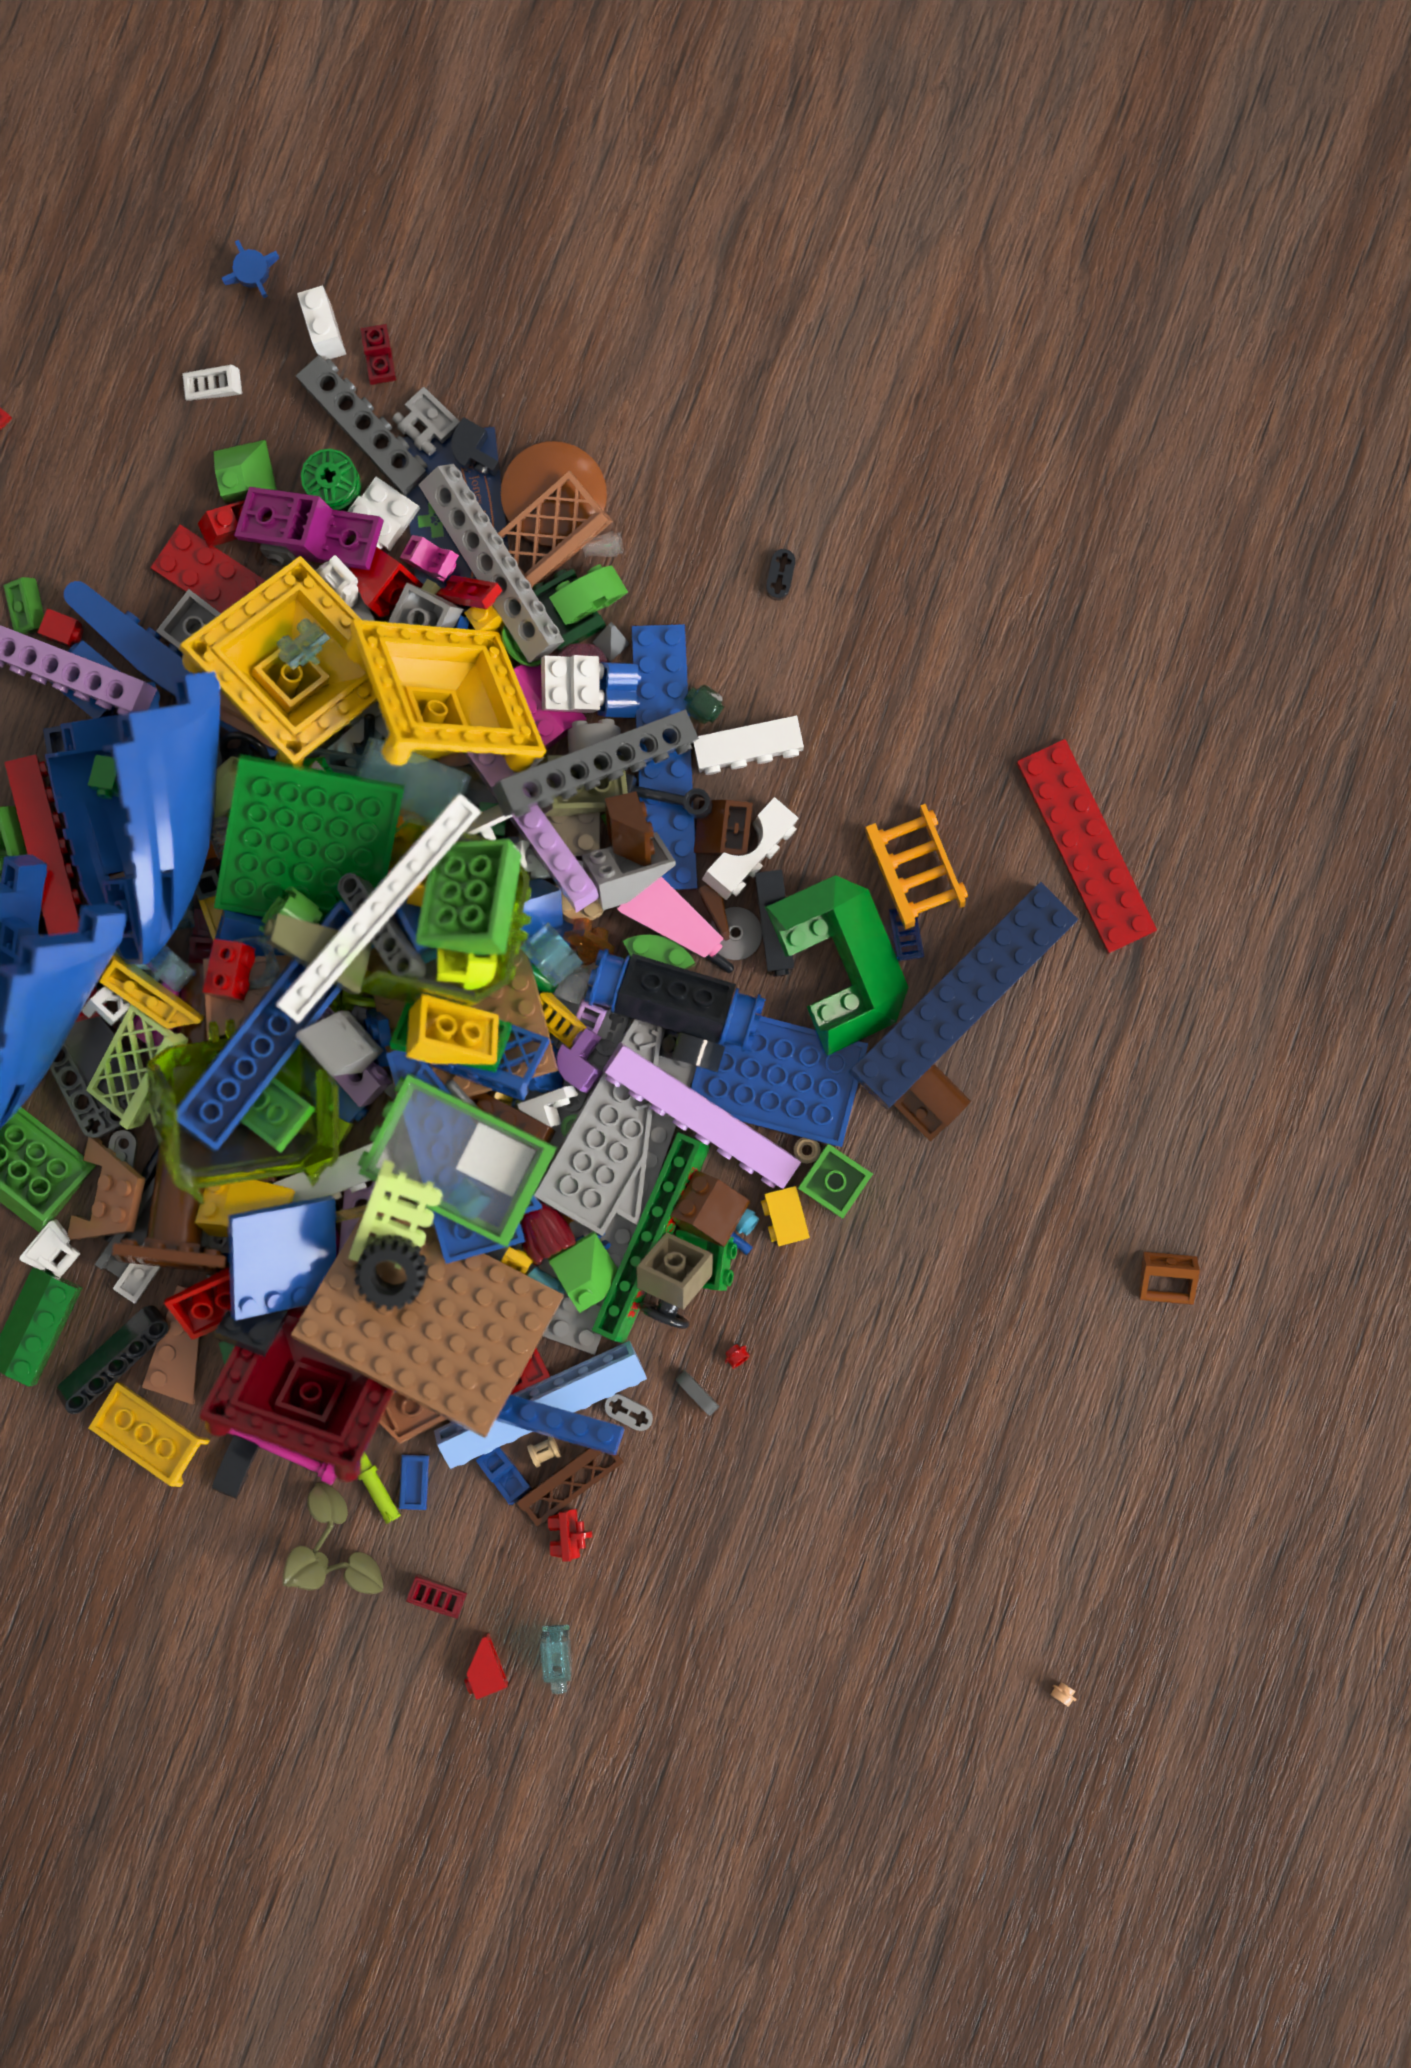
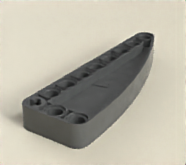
M102 1016L75 1022L62 1046L65 1052L64 1059L61 1062L54 1060L50 1066V1070L82 1132L90 1138H102L123 1127L119 1124L120 1121L115 1119L114 1113L86 1091L116 1034L113 1026ZM122 1040L123 1051H130ZM133 1054L125 1055L128 1071L136 1070ZM113 1057L110 1062L112 1074L119 1073L121 1071L118 1057ZM73 1071L77 1075V1081L73 1086H69L66 1082V1076ZM137 1073L129 1074L132 1090L137 1089L139 1086ZM122 1076L113 1077L116 1092L125 1091ZM106 1078L101 1079L97 1088L104 1094H109ZM126 1094L118 1095L119 1106L126 1110L128 1106ZM82 1095H86L89 1098V1105L84 1110L78 1105V1100ZM158 1099L155 1101L150 1113L156 1109ZM93 1120L101 1123L97 1127L99 1132L91 1130V1127L94 1126Z

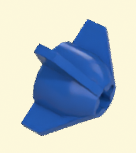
M235 241L240 253L236 255L233 261V272L222 278L224 284L240 283L247 288L258 287L263 298L268 297L262 285L269 277V267L279 259L277 252L274 251L263 256L256 250H244L240 241Z

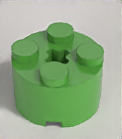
M290 886L285 890L288 895L284 899L278 897L262 919V922L266 925L268 918L272 919L273 915L279 913L317 924L323 913L319 911L318 905ZM259 926V930L264 933L265 926Z

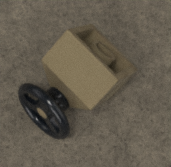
M666 1232L637 1266L638 1289L659 1298V1305L648 1302L641 1303L639 1305L640 1311L664 1324L680 1329L688 1328L689 1321L677 1312L679 1308L685 1309L712 1276V1253Z

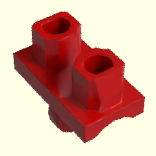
M568 1509L548 1517L549 1530L560 1531L561 1540L550 1542V1555L562 1558V1562L580 1558L579 1549L586 1548L585 1538L593 1536L592 1531L584 1530V1521H577V1509Z

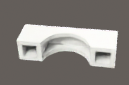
M774 797L753 822L758 837L757 848L743 856L723 853L707 870L702 880L725 900L731 894L737 896L747 885L743 881L749 875L754 878L755 873L762 869L761 861L765 857L771 859L780 847L777 844L783 838L787 841L797 830L794 824L798 817Z

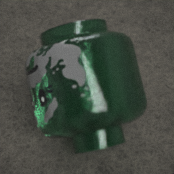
M705 684L701 685L698 689L692 687L684 698L688 702L685 706L688 715L701 724L713 723L725 707L722 705L723 697Z

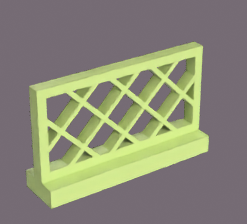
M131 1004L86 1091L121 1118L119 1124L126 1130L142 1126L189 1039L182 1033L174 1034L171 1030L166 1029ZM135 1014L141 1017L144 1029L135 1031L133 1022ZM153 1030H157L164 1036L160 1046H155ZM144 1032L148 1048L139 1049L136 1034ZM129 1035L132 1051L124 1052L121 1041L124 1036ZM149 1051L151 1063L149 1067L143 1068L140 1053ZM133 1054L136 1070L128 1071L125 1055ZM113 1057H118L121 1071L119 1073L112 1074L110 1062ZM137 1073L139 1086L137 1089L132 1090L129 1074ZM122 1076L125 1091L116 1092L113 1077ZM106 1078L109 1094H104L97 1088L101 1079ZM126 1094L128 1103L126 1110L119 1106L118 1095Z

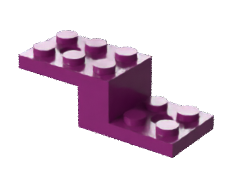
M249 487L234 536L242 541L286 547L297 558L301 556L305 561L325 563L336 555L346 567L369 570L384 520L380 516L333 510L320 496ZM272 511V517L268 521L262 522L263 516ZM351 535H356V540L352 544L346 545L347 538Z

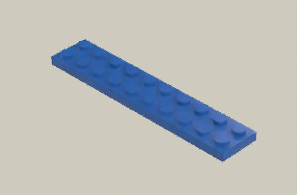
M685 624L632 626L633 664H638V669L641 672V682L636 690L637 697L640 700V707L636 710L635 715L636 728L685 709L689 716ZM662 734L664 741L670 744L669 738ZM639 743L640 748L644 752H647L646 746L642 743ZM691 750L677 755L676 751L669 754L668 759L657 764L654 763V760L646 762L647 766L638 771V784L640 787L685 795L689 790L693 789ZM639 797V802L644 801L646 806V822L651 821L654 833H658L676 863L673 868L661 877L674 890H696L694 817L686 809H683L681 805Z

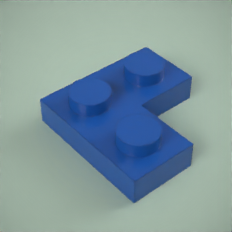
M376 1008L366 1010L367 1018L363 1019L364 1029L383 1050L374 1060V1063L381 1067L389 1066L385 1046L390 1045L391 1041L389 1020L381 1012H377Z

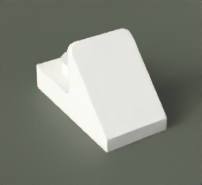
M568 1086L517 1105L519 1110L552 1127L561 1124L557 1108L570 1104L569 1098L578 1096L576 1087Z

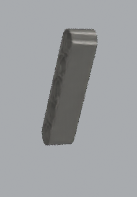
M352 873L342 876L338 883V891L353 914L375 890L369 881ZM391 915L383 924L382 929L380 928L370 940L394 975L412 983L418 982L425 975V963L393 915Z

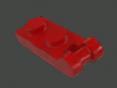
M452 575L446 582L447 586L444 589L441 588L436 595L453 604L488 609L494 604L496 598L503 590L496 582Z

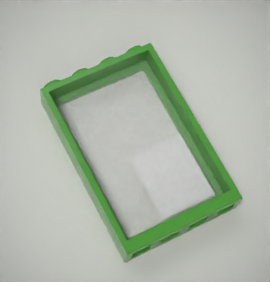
M408 1074L406 1078L401 1076L394 1090L398 1093L394 1103L389 1101L383 1111L382 1116L386 1119L382 1127L376 1126L370 1137V1141L374 1142L370 1151L364 1150L357 1165L361 1167L359 1174L376 1182L383 1161L395 1163L392 1170L393 1174L399 1175L400 1172L407 1174L406 1178L423 1184H426L427 1181L434 1183L433 1187L441 1191L442 1198L440 1204L437 1206L426 1204L425 1207L507 1247L557 1146L412 1074Z

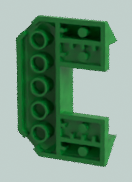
M834 875L765 907L786 957L830 937L833 938L852 985L806 1006L826 1055L839 1051L897 1022L909 987L869 889Z

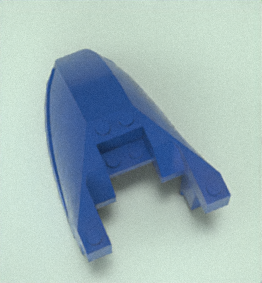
M215 671L173 678L178 706L160 708V694L157 689L148 711L60 724L65 751L45 754L57 813H63L66 828L62 829L65 840L69 839L73 853V855H70L73 866L77 867L80 877L79 885L88 904L110 903L126 913L122 940L116 952L127 965L148 964L159 953L181 921L202 874L210 845L216 801L220 682L216 678ZM148 682L149 685L156 688L155 682ZM96 755L114 757L120 797L113 796L112 799L98 797L96 795L97 792L88 786ZM124 871L125 877L109 878L108 874Z
M34 855L4 857L0 882V1129L27 1101L54 1062L98 979L121 942L125 926L126 913L112 904L86 905L81 908L78 932L40 936L38 934L44 883L47 876V864Z

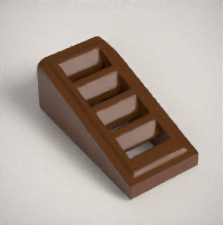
M707 884L699 888L701 899L717 930L724 938L723 940L727 941L730 939V932L723 897Z

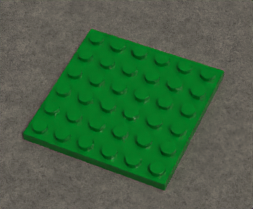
M240 755L214 908L264 917L273 902L278 897L284 899L288 895L285 890L292 886L319 906V911L323 913L317 923L319 925L335 903L341 900L346 904L338 891L339 880L345 874H355L369 881L374 889H376L381 880L388 874L404 785Z

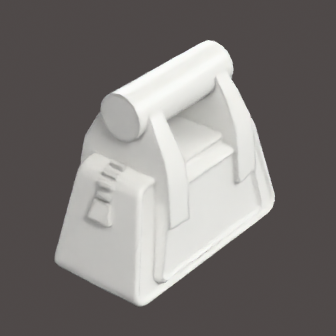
M336 555L315 570L350 608L358 603V580Z
M57 1219L48 1222L21 1254L19 1259L34 1268L44 1271L49 1269L54 1275L61 1278L81 1253L69 1244L70 1240L66 1230ZM61 1251L66 1252L67 1254L57 1265L54 1259Z

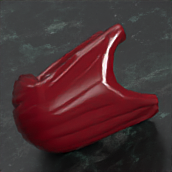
M540 1200L542 1209L525 1213L520 1221L525 1242L520 1244L523 1251L533 1260L532 1263L536 1267L542 1264L543 1258H550L551 1255L560 1252L561 1249L565 1250L576 1243L570 1226L560 1213Z

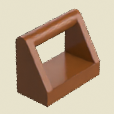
M1143 1252L1139 1300L1193 1305L1200 1272L1197 1256ZM1152 1275L1189 1279L1188 1294L1147 1290L1149 1277Z

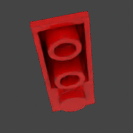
M245 500L205 512L198 522V526L208 548L237 539L234 535ZM272 511L263 516L262 522H266L272 517Z

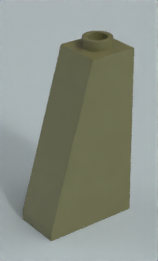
M279 913L273 915L272 919L268 918L264 928V934L267 935L266 943L306 968L339 931ZM371 940L332 984L348 994L355 995L360 993L372 947Z

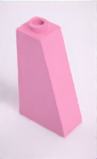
M662 877L631 901L621 904L617 908L623 915L703 958L708 954L713 957L723 947L720 942L724 938Z

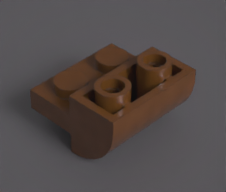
M933 1064L893 1105L931 1142L970 1104L971 1100Z

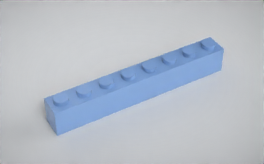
M628 1341L512 1395L566 1411L576 1412L580 1409H586L591 1404L604 1398H610L621 1390L636 1386L647 1378L631 1342ZM495 1421L486 1439L454 1422L434 1430L437 1446L450 1469L464 1465L475 1457L488 1454L493 1449L506 1443L514 1442L519 1437L532 1432Z

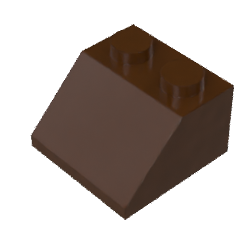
M696 1170L670 1216L681 1230L725 1248L750 1201L719 1179Z

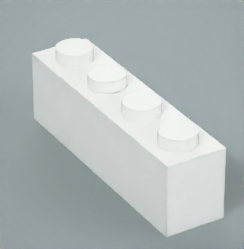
M797 716L698 736L699 739L693 743L699 772L705 771V775L721 772L720 768L731 766V769H740L747 766L746 762L757 760V764L773 761L774 756L783 755V758L796 757L799 755L798 751H803L804 748Z

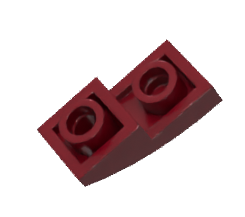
M387 324L360 328L370 384L375 385L397 381Z

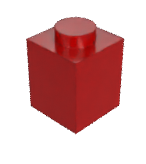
M47 608L37 633L45 639L71 648L75 643L80 642L83 635V624L77 619Z

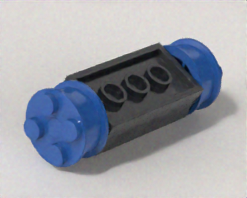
M605 949V951L599 950L595 963L599 967L592 969L588 985L593 987H588L585 996V1002H588L589 1006H592L593 1003L610 1007L612 1013L717 1044L723 1030L720 1045L727 1042L740 1046L743 1052L744 1050L750 1051L755 1036L750 1033H756L760 1015L756 1013L761 1014L765 999L761 998L760 994L757 997L739 993V988L735 990L736 984L637 954H632L630 960L629 955L626 958L609 954L608 949Z

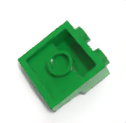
M677 1230L676 1237L712 1253V1276L702 1288L727 1291V1286H731L734 1278V1273L730 1270L731 1259H734L737 1254V1245L733 1243L734 1237H730L724 1248L686 1231Z

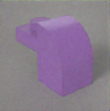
M585 1028L584 1031L579 1032L574 1038L572 1049L563 1044L561 1045L557 1055V1066L560 1074L567 1082L588 1094L603 1073L602 1070L587 1060L602 1037Z

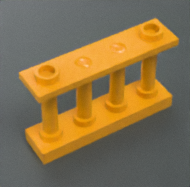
M926 804L920 805L922 817L886 831L883 829L878 830L876 823L866 826L865 830L905 930L915 926V917H918V913L956 899L959 908L965 907V898L968 897L963 882L958 883L936 831L935 825H938L935 813L933 810L928 811ZM926 826L931 841L893 855V853L888 854L885 845L888 844L889 840ZM936 850L941 862L940 866L903 879V877L898 879L895 872L898 865ZM946 875L951 887L950 890L917 903H908L905 896L908 889Z

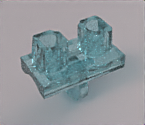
M304 618L297 624V630L301 635L295 640L287 635L277 642L280 650L278 656L293 670L300 664L304 666L309 661L317 665L320 660L316 655L323 649L322 645L330 639L328 634L315 622L312 623L307 618Z

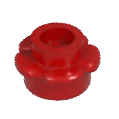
M738 1344L731 1347L725 1353L727 1356L725 1363H729L733 1369L743 1364L750 1357L746 1351L747 1347H740Z

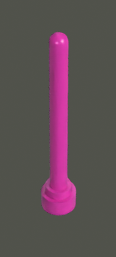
M233 1429L228 1433L257 1444L264 1450L318 1473V1477L322 1478L321 1481L332 1485L336 1479L333 1465L325 1462L320 1463L298 1452L245 1435Z

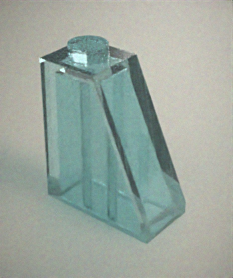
M166 944L148 964H145L175 992H180L197 973Z

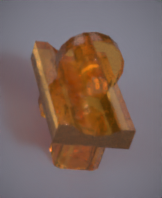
M578 918L574 920L573 930L565 931L563 936L564 940L577 947V961L584 966H588L596 962L599 950L605 951V949H608L609 954H614V946L607 942L609 931L601 927L592 928L593 921L588 918Z

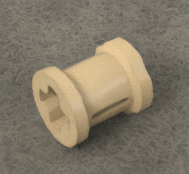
M548 1436L547 1440L534 1446L532 1444L527 1445L536 1468L540 1467L541 1463L553 1457H561L560 1450L553 1437Z

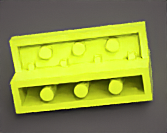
M437 948V981L463 983V990L483 987L494 977L497 955H477Z

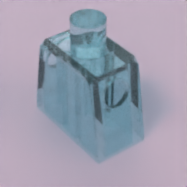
M543 1626L540 1641L543 1681L551 1683V1693L563 1694L567 1692V1681H571L572 1676L570 1626Z

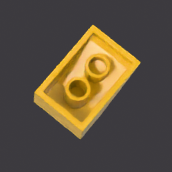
M422 994L410 1009L406 1057L432 1064H495L497 1060L499 1015Z
M209 1173L195 1223L209 1236L229 1237L228 1215L292 1203L295 1191L290 1188L234 1174Z

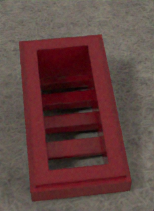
M417 1574L406 1602L458 1619L467 1593ZM421 1585H424L426 1589L423 1597H417ZM433 1588L437 1591L435 1593L433 1601L430 1602L427 1600L431 1592V1589ZM442 1592L447 1593L443 1605L440 1606L438 1601ZM452 1595L457 1596L453 1610L448 1609Z

